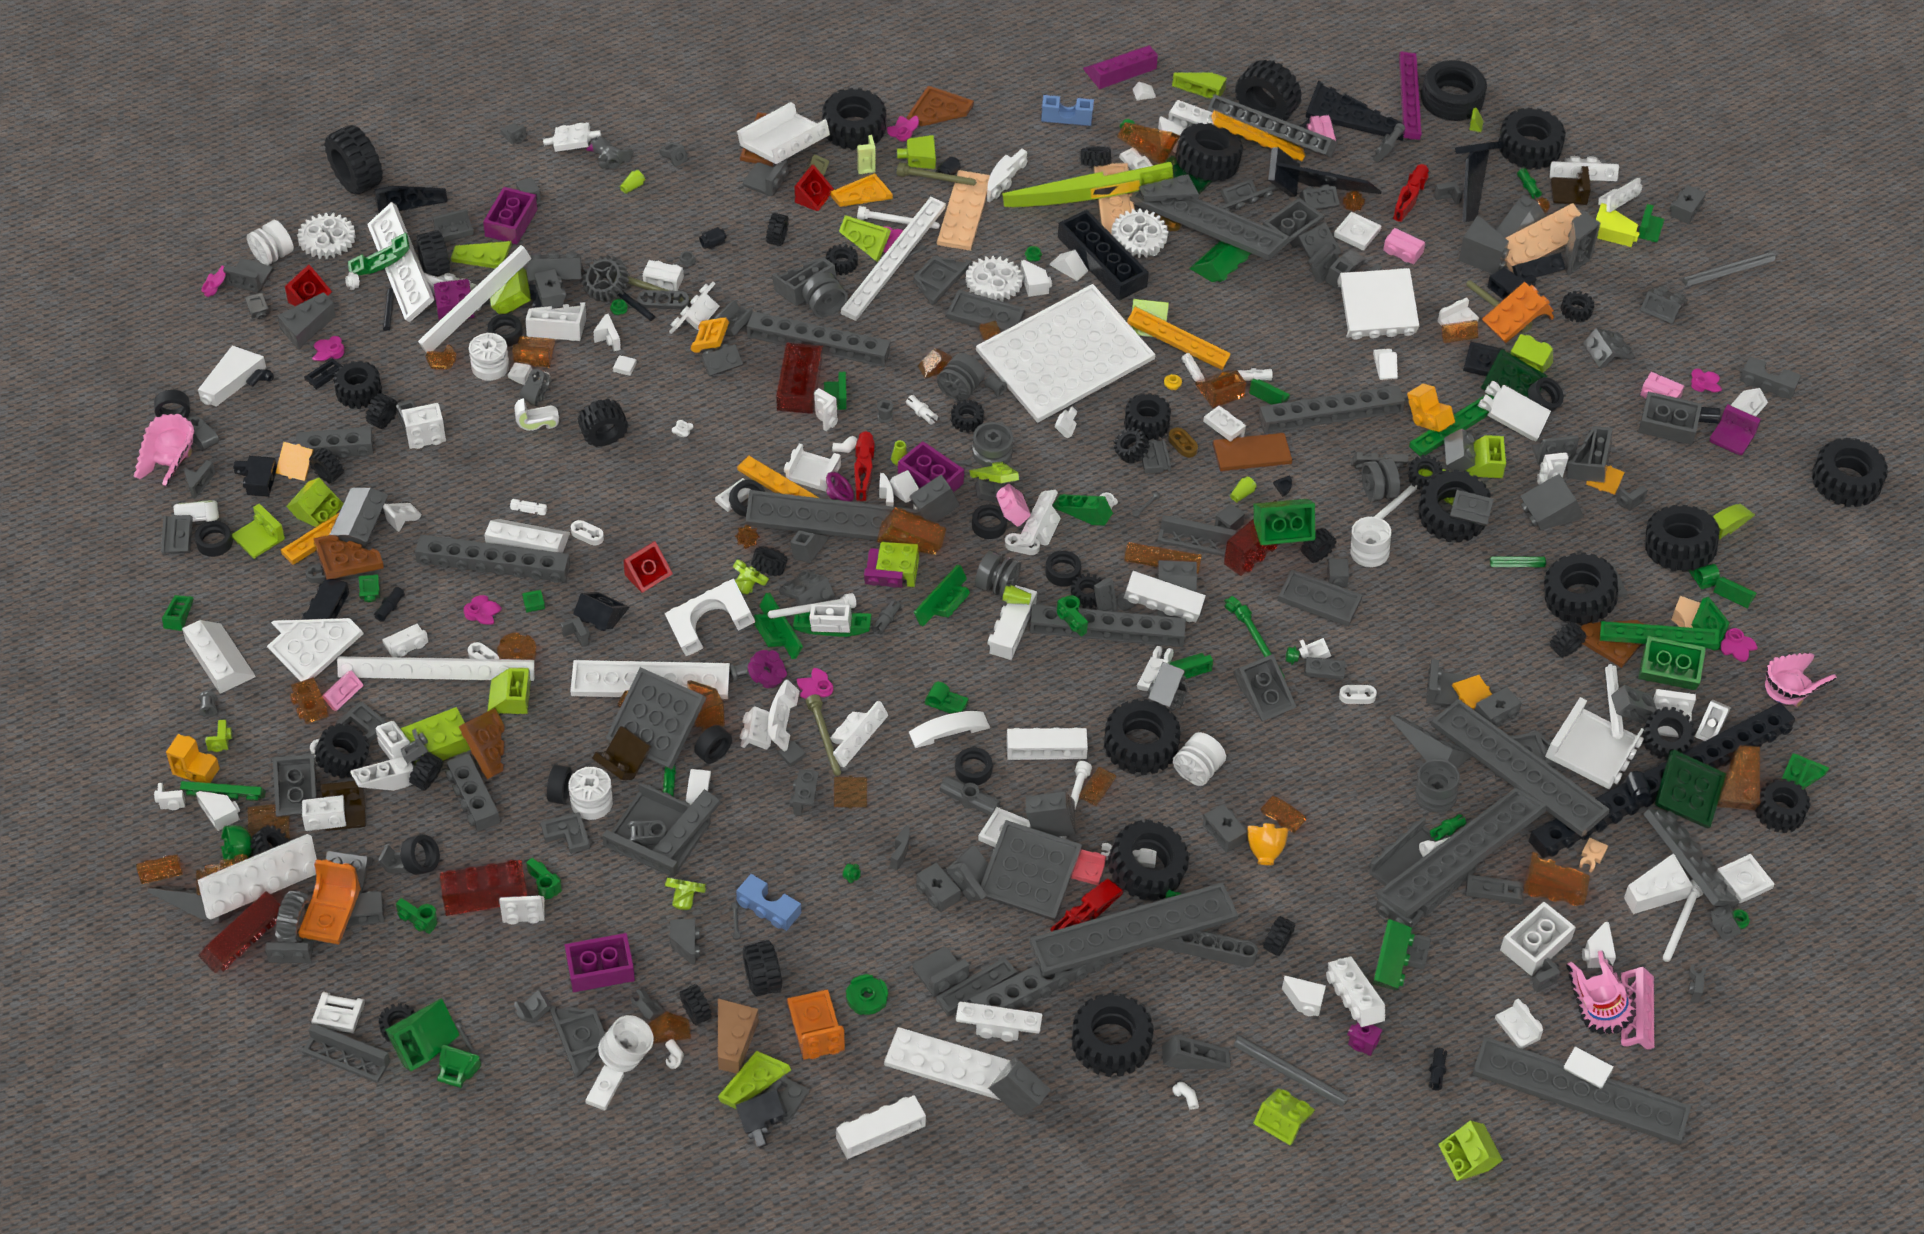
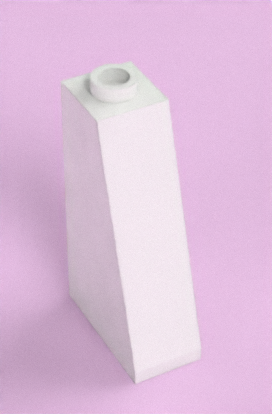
M231 346L198 389L200 400L205 405L211 404L217 407L246 385V380L255 370L266 369L264 356Z

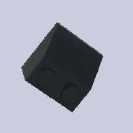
M587 592L580 594L573 615L578 616L581 622L592 623L596 629L606 631L607 629H613L630 607L600 592Z

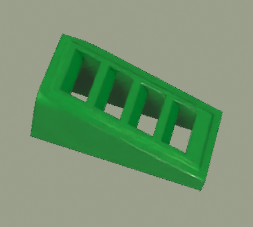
M174 595L162 617L164 629L182 631L194 600L193 597Z

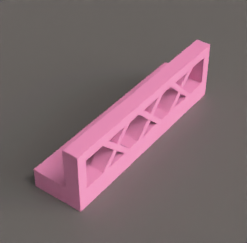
M1644 967L1621 973V981L1624 988L1627 989L1629 995H1632L1633 992L1636 994L1634 999L1636 1016L1633 1023L1627 1025V1028H1623L1621 1031V1045L1627 1047L1640 1043L1645 1049L1654 1048V976ZM1636 976L1634 983L1629 986L1628 978ZM1633 1028L1636 1029V1037L1628 1039V1034Z

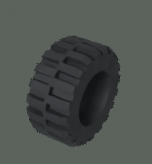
M1267 60L1254 62L1240 76L1235 86L1236 99L1239 100V104L1287 121L1299 107L1302 96L1301 89H1299L1300 84L1296 81L1295 75H1292L1290 70L1284 68L1282 64L1275 63L1272 60H1268V62ZM1263 88L1266 89L1267 91H1269L1274 98H1272L1271 96H1269V95L1263 90Z
M861 88L843 89L839 93L835 92L822 107V121L824 119L827 120L830 133L826 138L830 142L832 141V144L835 146L840 145L842 149L850 148V150H855L859 145L868 144V135H872L873 141L878 143L885 134L886 107L884 102L875 93L872 94L871 91H863ZM859 117L863 119L858 121H851L845 118Z
M1528 107L1527 109L1515 110L1506 116L1502 123L1498 142L1503 141L1504 148L1499 150L1505 159H1509L1511 164H1517V167L1522 168L1523 166L1530 170L1532 168L1536 170L1542 167L1547 168L1552 161H1557L1561 156L1566 137L1564 125L1561 121H1558V117L1552 116L1551 112H1545L1539 108L1533 109ZM1524 136L1535 137L1539 140H1530Z
M1212 123L1192 124L1181 132L1175 156L1180 168L1185 170L1187 174H1192L1193 177L1202 178L1205 181H1224L1237 173L1243 154V144L1240 138L1229 132L1228 129L1218 128L1212 125Z
M347 125L327 135L324 143L327 159L336 178L339 179L341 185L351 194L359 195L381 183L383 170L381 169L382 165L379 161V156L370 139L359 127Z
M1839 438L1825 444L1821 448L1813 467L1812 479L1814 486L1818 487V492L1821 495L1824 494L1825 499L1828 501L1833 500L1835 501L1834 504L1840 505V503L1845 504L1844 507H1851V505L1861 507L1862 504L1864 506L1870 504L1871 501L1876 500L1878 495H1880L1888 475V465L1884 461L1885 458L1882 453L1879 454V450L1876 447H1871L1870 443L1866 441L1865 443L1861 442L1860 439L1856 438L1854 440L1850 438L1841 440ZM1838 468H1850L1858 472L1862 477L1846 475Z
M1454 469L1453 472L1445 470L1442 471L1441 475L1440 473L1433 475V478L1428 479L1422 488L1418 506L1421 524L1423 527H1427V532L1431 535L1434 533L1435 537L1440 540L1441 538L1446 539V542L1456 540V543L1462 542L1463 539L1469 541L1473 538V535L1475 537L1478 536L1481 530H1484L1486 527L1451 518V513L1443 510L1438 503L1445 498H1455L1457 490L1490 498L1491 493L1488 488L1486 489L1487 485L1483 481L1480 482L1479 477L1476 475H1469L1470 472L1464 471L1463 473Z
M1672 505L1669 508L1664 507L1661 511H1656L1648 520L1645 550L1648 556L1663 568L1668 567L1673 571L1682 570V572H1687V570L1694 571L1699 567L1708 565L1717 555L1719 525L1711 514L1708 515L1707 511L1699 510L1695 506Z
M1584 552L1577 555L1572 553L1568 557H1561L1559 561L1556 560L1548 568L1544 577L1546 605L1555 617H1560V620L1564 622L1570 621V623H1581V625H1586L1587 622H1598V619L1608 616V613L1610 614L1614 610V606L1618 601V580L1614 567L1609 562L1607 563V560L1604 558H1598L1597 555L1592 553L1591 555H1587ZM1575 584H1589L1596 587L1587 593H1573L1567 590L1568 587Z
M1134 699L1130 703L1128 701L1122 703L1121 707L1117 706L1107 718L1104 736V748L1106 749L1107 756L1111 757V762L1114 765L1119 764V769L1123 771L1125 769L1130 770V774L1135 775V772H1141V775H1147V772L1152 774L1158 773V769L1163 771L1168 768V764L1173 763V757L1178 753L1181 731L1180 724L1176 720L1177 717L1173 712L1169 713L1170 709L1166 706L1162 707L1156 701L1154 703L1149 702V699H1143V701ZM1144 729L1153 732L1159 739L1150 744H1139L1131 741L1125 734L1132 730Z
M1139 820L1135 821L1134 824L1126 825L1118 833L1108 856L1109 872L1113 873L1112 879L1114 882H1118L1120 884L1119 887L1123 891H1128L1129 895L1133 897L1134 895L1139 896V899L1146 900V898L1157 900L1158 897L1163 899L1166 897L1168 890L1174 892L1180 885L1189 866L1188 861L1190 858L1189 852L1186 851V843L1181 841L1182 837L1178 833L1175 834L1173 832V828L1163 826L1164 823L1162 822L1153 823V820H1146L1145 822ZM1142 848L1156 851V856L1162 861L1164 869L1151 870L1143 867L1134 858L1132 851L1141 850Z
M1107 993V996H1103V994L1095 996V1000L1090 998L1085 1002V1006H1080L1073 1021L1072 1048L1074 1052L1076 1051V1058L1078 1061L1083 1060L1085 1068L1089 1069L1092 1067L1093 1073L1098 1075L1100 1072H1104L1106 1077H1111V1074H1117V1077L1124 1076L1126 1071L1128 1074L1135 1072V1067L1140 1068L1144 1064V1060H1147L1150 1055L1154 1031L1150 1014L1146 1013V1008L1142 1004H1137V1000L1133 998L1128 999L1123 994L1115 996L1114 993ZM1105 1024H1116L1124 1027L1131 1034L1132 1038L1120 1045H1109L1100 1041L1093 1031Z

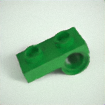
M1708 564L1694 571L1688 570L1701 590L1715 586L1720 577L1719 570L1715 564Z
M1073 595L1059 599L1057 601V615L1069 624L1072 631L1077 632L1082 637L1087 633L1088 621L1079 613V599Z
M935 682L925 699V705L952 714L964 712L969 698L950 692L949 687L943 682Z
M534 858L526 862L528 873L537 880L539 896H544V899H551L562 891L561 879L555 873L551 874L542 862H537Z
M402 898L396 903L397 915L401 920L405 922L407 920L410 921L420 932L425 931L430 934L435 929L438 920L434 906L424 904L416 908Z

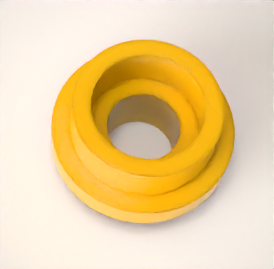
M1171 374L1165 377L1164 385L1170 390H1176L1181 387L1182 379L1178 375Z

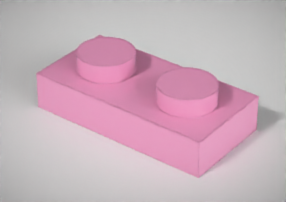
M351 670L324 693L322 698L332 710L337 711L364 685Z

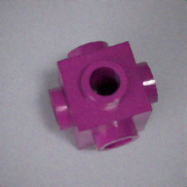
M1358 1022L1356 1026L1352 1024L1347 1034L1350 1037L1348 1045L1358 1052L1371 1056L1380 1041L1382 1029L1374 1026V1024L1361 1027Z

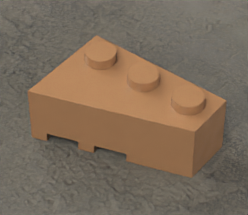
M718 999V1066L720 1070L735 1074L741 1070L759 1022L758 1009Z

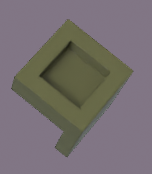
M814 154L809 159L805 172L814 164L824 176L829 160Z

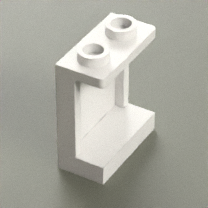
M799 443L797 448L793 449L791 453V460L786 462L784 473H786V478L792 482L826 492L828 488L826 475L829 472H838L841 467V455L834 453L831 459L803 451V444Z

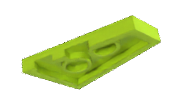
M845 215L839 232L878 262L891 230Z
M511 241L455 246L451 262L496 269L507 258L511 248Z
M995 462L989 467L969 470L972 478L979 477L981 480L989 479V481L997 483L1019 480L1018 472L1005 463L1003 464V462Z
M756 1051L720 1093L718 1098L721 1103L737 1109V1104L750 1100L791 1071V1068L782 1061Z

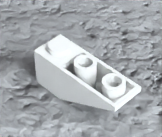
M403 757L351 770L350 773L358 787L394 791L412 785L409 782V778L411 777V772H413V765L411 762L407 764Z

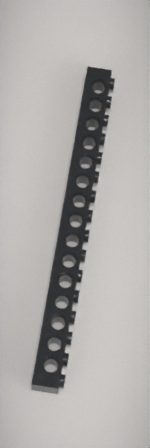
M1780 702L1683 752V754L1715 769L1720 766L1725 767L1733 759L1743 758L1748 751H1756L1764 743H1771L1776 740L1779 735L1790 733L1796 718ZM1668 761L1644 773L1651 789V796L1647 800L1638 802L1632 798L1625 782L1595 798L1609 808V814L1584 836L1581 837L1556 818L1531 831L1529 843L1543 859L1548 856L1554 857L1561 849L1565 847L1567 849L1571 848L1576 841L1588 839L1595 831L1601 832L1609 824L1620 822L1624 816L1628 814L1630 816L1634 815L1639 808L1651 806L1657 798Z

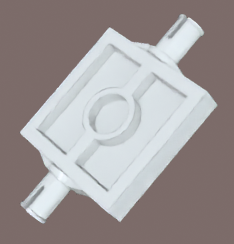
M577 123L569 126L562 125L555 128V135L552 138L543 139L544 146L554 144L555 152L589 147L591 138L601 136V131L590 132L589 123Z

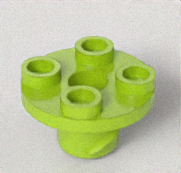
M737 559L733 567L740 574L735 582L742 594L752 593L756 582L766 586L769 580L767 576L761 574L760 571L758 572L752 566L747 567L746 563Z
M667 878L665 882L666 887L675 888L672 905L679 910H690L692 908L695 891L706 892V884L672 878Z

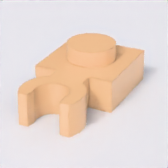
M1589 838L1582 851L1581 856L1584 858L1581 859L1579 867L1582 868L1583 864H1589L1591 866L1589 872H1593L1596 865L1595 862L1600 864L1608 845Z

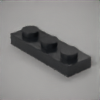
M1561 252L1512 266L1514 275H1520L1522 278L1530 275L1536 278L1566 269Z

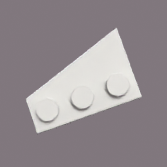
M1672 854L1629 884L1624 899L1632 913L1635 914L1688 898L1692 884L1676 856Z

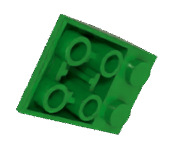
M442 998L386 1029L402 1065L409 1071H413L430 1061L441 1052L443 1045L448 1046L460 1035Z

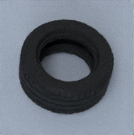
M1457 60L1439 62L1432 66L1424 76L1421 100L1424 107L1434 116L1449 121H1463L1472 118L1474 108H1477L1479 112L1481 111L1485 100L1487 83L1480 70L1467 62ZM1453 86L1463 89L1467 94H1450L1440 88Z

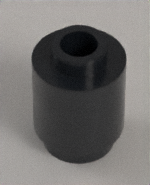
M950 156L938 166L936 172L955 175L961 169L960 161Z
M719 227L706 231L699 236V241L704 249H711L725 243L726 239L724 230Z
M1639 771L1630 772L1625 782L1632 798L1638 802L1647 800L1651 796V789L1644 773Z

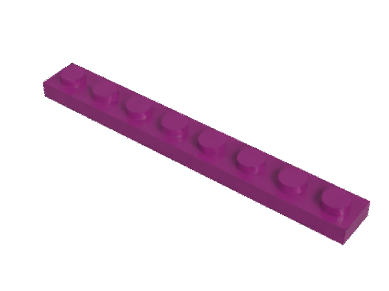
M1400 51L1402 122L1405 126L1403 138L1420 140L1421 119L1416 53Z

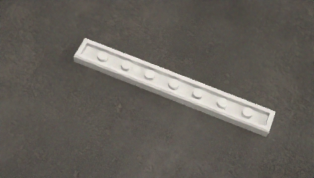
M522 245L418 341L428 355L531 260V257Z

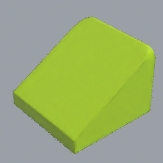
M1474 108L1469 130L1482 132L1484 121L1478 109Z

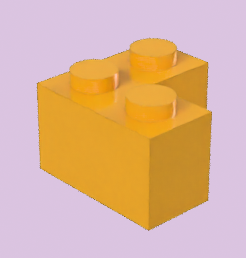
M1421 384L1407 393L1413 421L1417 426L1440 432L1455 423L1452 407L1439 403L1434 386Z
M178 734L166 751L172 774L193 782L211 783L220 769L217 758L212 754L199 752L196 740L190 736Z

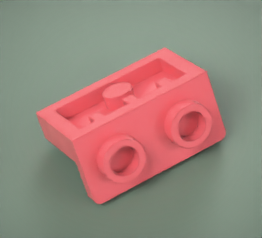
M1081 850L1071 878L1098 886L1105 867L1106 856L1098 852Z

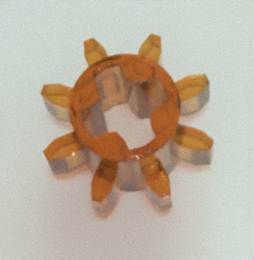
M1358 191L1346 193V197L1343 199V204L1346 205L1345 209L1352 212L1361 211L1365 203V199L1362 198V194Z
M749 525L738 528L739 532L735 535L738 545L744 544V549L749 548L750 545H757L756 541L760 538L757 528L751 529Z

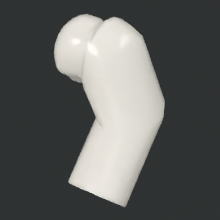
M850 436L843 443H833L832 452L850 453L856 447L857 438Z
M671 1039L665 1044L671 1053L669 1059H666V1065L671 1069H675L680 1066L684 1053L675 1040Z
M1178 1082L1177 1085L1173 1086L1172 1090L1176 1096L1182 1094L1186 1097L1189 1110L1199 1108L1196 1093L1184 1082Z

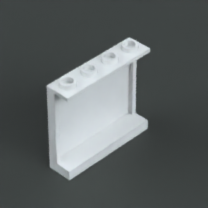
M791 102L737 131L740 146L775 164L830 135L826 119L815 123L797 114L795 104Z
M1410 268L1340 273L1337 282L1338 287H1341L1348 328L1347 338L1360 339L1364 336L1377 338L1380 335L1394 337L1397 334L1410 336L1417 332L1419 321Z
M1580 697L1551 742L1545 757L1610 790L1614 783H1619L1623 775L1620 772L1626 771L1630 763L1627 760H1632L1637 752L1635 747L1640 748L1644 740L1641 737L1644 729L1641 728L1638 735L1624 729V737L1617 740V738L1612 737L1611 722L1585 710L1584 707L1587 700Z

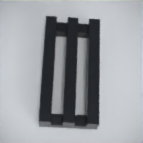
M332 358L304 377L305 381L309 382L311 386L313 385L315 389H318L335 377V372H338V368L343 366Z

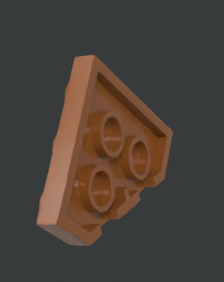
M928 86L908 114L907 120L917 116L919 126H926L968 115L974 106V101Z
M335 535L314 538V545L327 580L384 569L378 550H367L362 548L361 544L352 541H341Z
M1638 620L1613 621L1620 623L1643 624ZM1601 622L1587 623L1581 627L1587 636L1582 644L1621 668L1643 645L1639 643L1600 641Z
M494 708L459 726L462 736L466 739L473 756H475L482 773L485 774L487 779L503 771L501 756L504 755V741L501 740V733L504 732V723Z

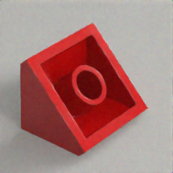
M814 164L808 168L795 185V203L819 211L830 197L831 191L835 189Z
M310 264L285 285L288 303L294 306L323 292L327 296L332 292Z
M656 541L623 560L625 576L642 593L673 574Z

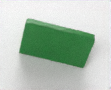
M1647 204L1638 238L1658 242L1664 218L1652 216L1654 205Z
M838 372V381L824 382V391L836 398L837 410H846V372Z
M1253 378L1251 380L1249 394L1271 405L1287 402L1290 394L1260 379L1256 380Z
M1725 577L1718 578L1713 591L1747 609L1757 594Z
M1203 653L1172 661L1170 665L1185 670L1183 676H1186L1187 679L1211 672L1213 659L1211 655L1204 656Z

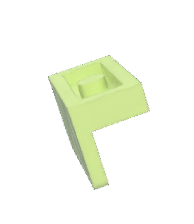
M868 135L867 145L857 146L858 174L875 172L876 148L872 135Z

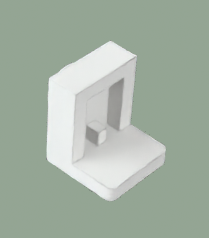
M1324 638L1305 645L1304 640H1300L1302 648L1299 651L1303 659H1306V657L1326 659L1331 656Z
M158 783V790L154 792L155 802L159 803L160 809L177 810L185 807V797L182 790L165 792L163 783Z

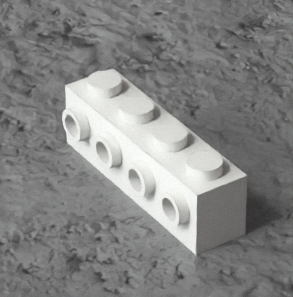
M1177 100L1169 112L1168 120L1184 129L1198 123H1212L1214 125L1211 117L1212 112Z
M1133 571L1124 599L1134 604L1145 605L1152 610L1163 611L1166 615H1175L1185 618L1187 622L1196 623L1206 595Z
M1017 585L1015 587L1031 593L1029 605L1007 604L1003 606L1000 613L1001 619L996 621L994 626L995 632L990 634L988 639L990 654L1009 660L1013 658L1031 617L1032 606L1037 601V591Z
M1086 728L1007 729V760L1087 759Z
M1347 957L1328 962L1327 980L1329 984L1332 983L1336 994L1341 996L1344 1006L1349 1008L1353 1019L1357 1020L1361 1027L1385 1021L1384 1002L1353 958Z
M915 1095L909 1098L904 1097L897 1103L890 1106H882L878 1111L871 1114L866 1113L854 1121L842 1123L836 1128V1139L846 1158L849 1159L925 1127L926 1115Z

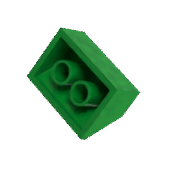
M1220 240L1190 267V270L1211 282H1222L1228 278L1227 275L1238 268L1237 265L1245 262L1251 253Z
M1309 499L1254 503V525L1260 545L1315 540V503Z
M1648 636L1641 659L1638 679L1697 690L1701 681L1706 647Z
M1388 919L1373 985L1396 991L1398 986L1403 987L1405 974L1401 973L1403 966H1408L1410 954L1406 952L1408 946H1412L1415 934L1411 933V927Z

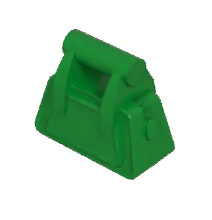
M443 1045L439 1058V1068L441 1071L438 1074L437 1081L462 1088L465 1080L470 1079L481 1067L479 1056ZM450 1073V1074L456 1075V1076H458V1077H457V1078H456V1077H452V1076H449L448 1074Z

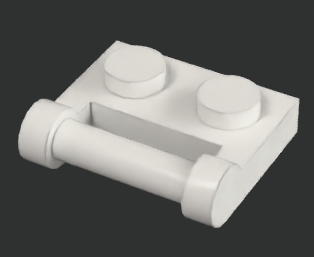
M323 992L312 1023L327 1029L354 1033L365 1005V999L357 998V1000L332 996L330 993ZM328 1004L351 1007L353 1010L328 1006Z

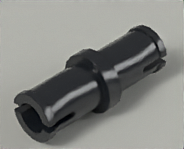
M395 587L391 594L383 599L382 605L374 613V617L378 621H385L390 612L397 608V603L404 597V591L399 587Z
M1436 1048L1434 1050L1433 1063L1429 1069L1431 1076L1428 1086L1436 1091L1442 1089L1443 1075L1446 1074L1447 1070L1445 1066L1447 1051H1444L1443 1048Z

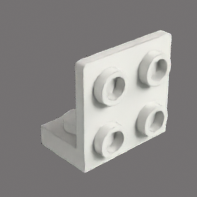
M438 403L402 410L410 449H420L431 444L439 445L446 441L443 418Z
M1656 689L1653 698L1656 710L1660 709L1662 711L1663 707H1668V710H1670L1671 707H1675L1678 712L1680 709L1683 710V715L1686 716L1688 714L1690 716L1689 722L1691 721L1696 694ZM1662 726L1658 728L1659 735L1679 738L1678 733L1672 727Z
M544 896L500 898L503 923L517 924L518 922L527 921L529 923L545 921Z

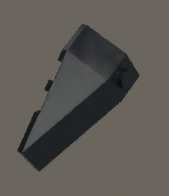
M387 186L374 189L379 213L391 202L397 205L399 211L448 202L446 188Z

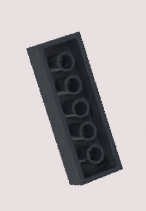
M1084 210L1059 222L1058 238L1070 251L1076 250L1084 265L1119 301L1147 287L1149 272L1088 210Z

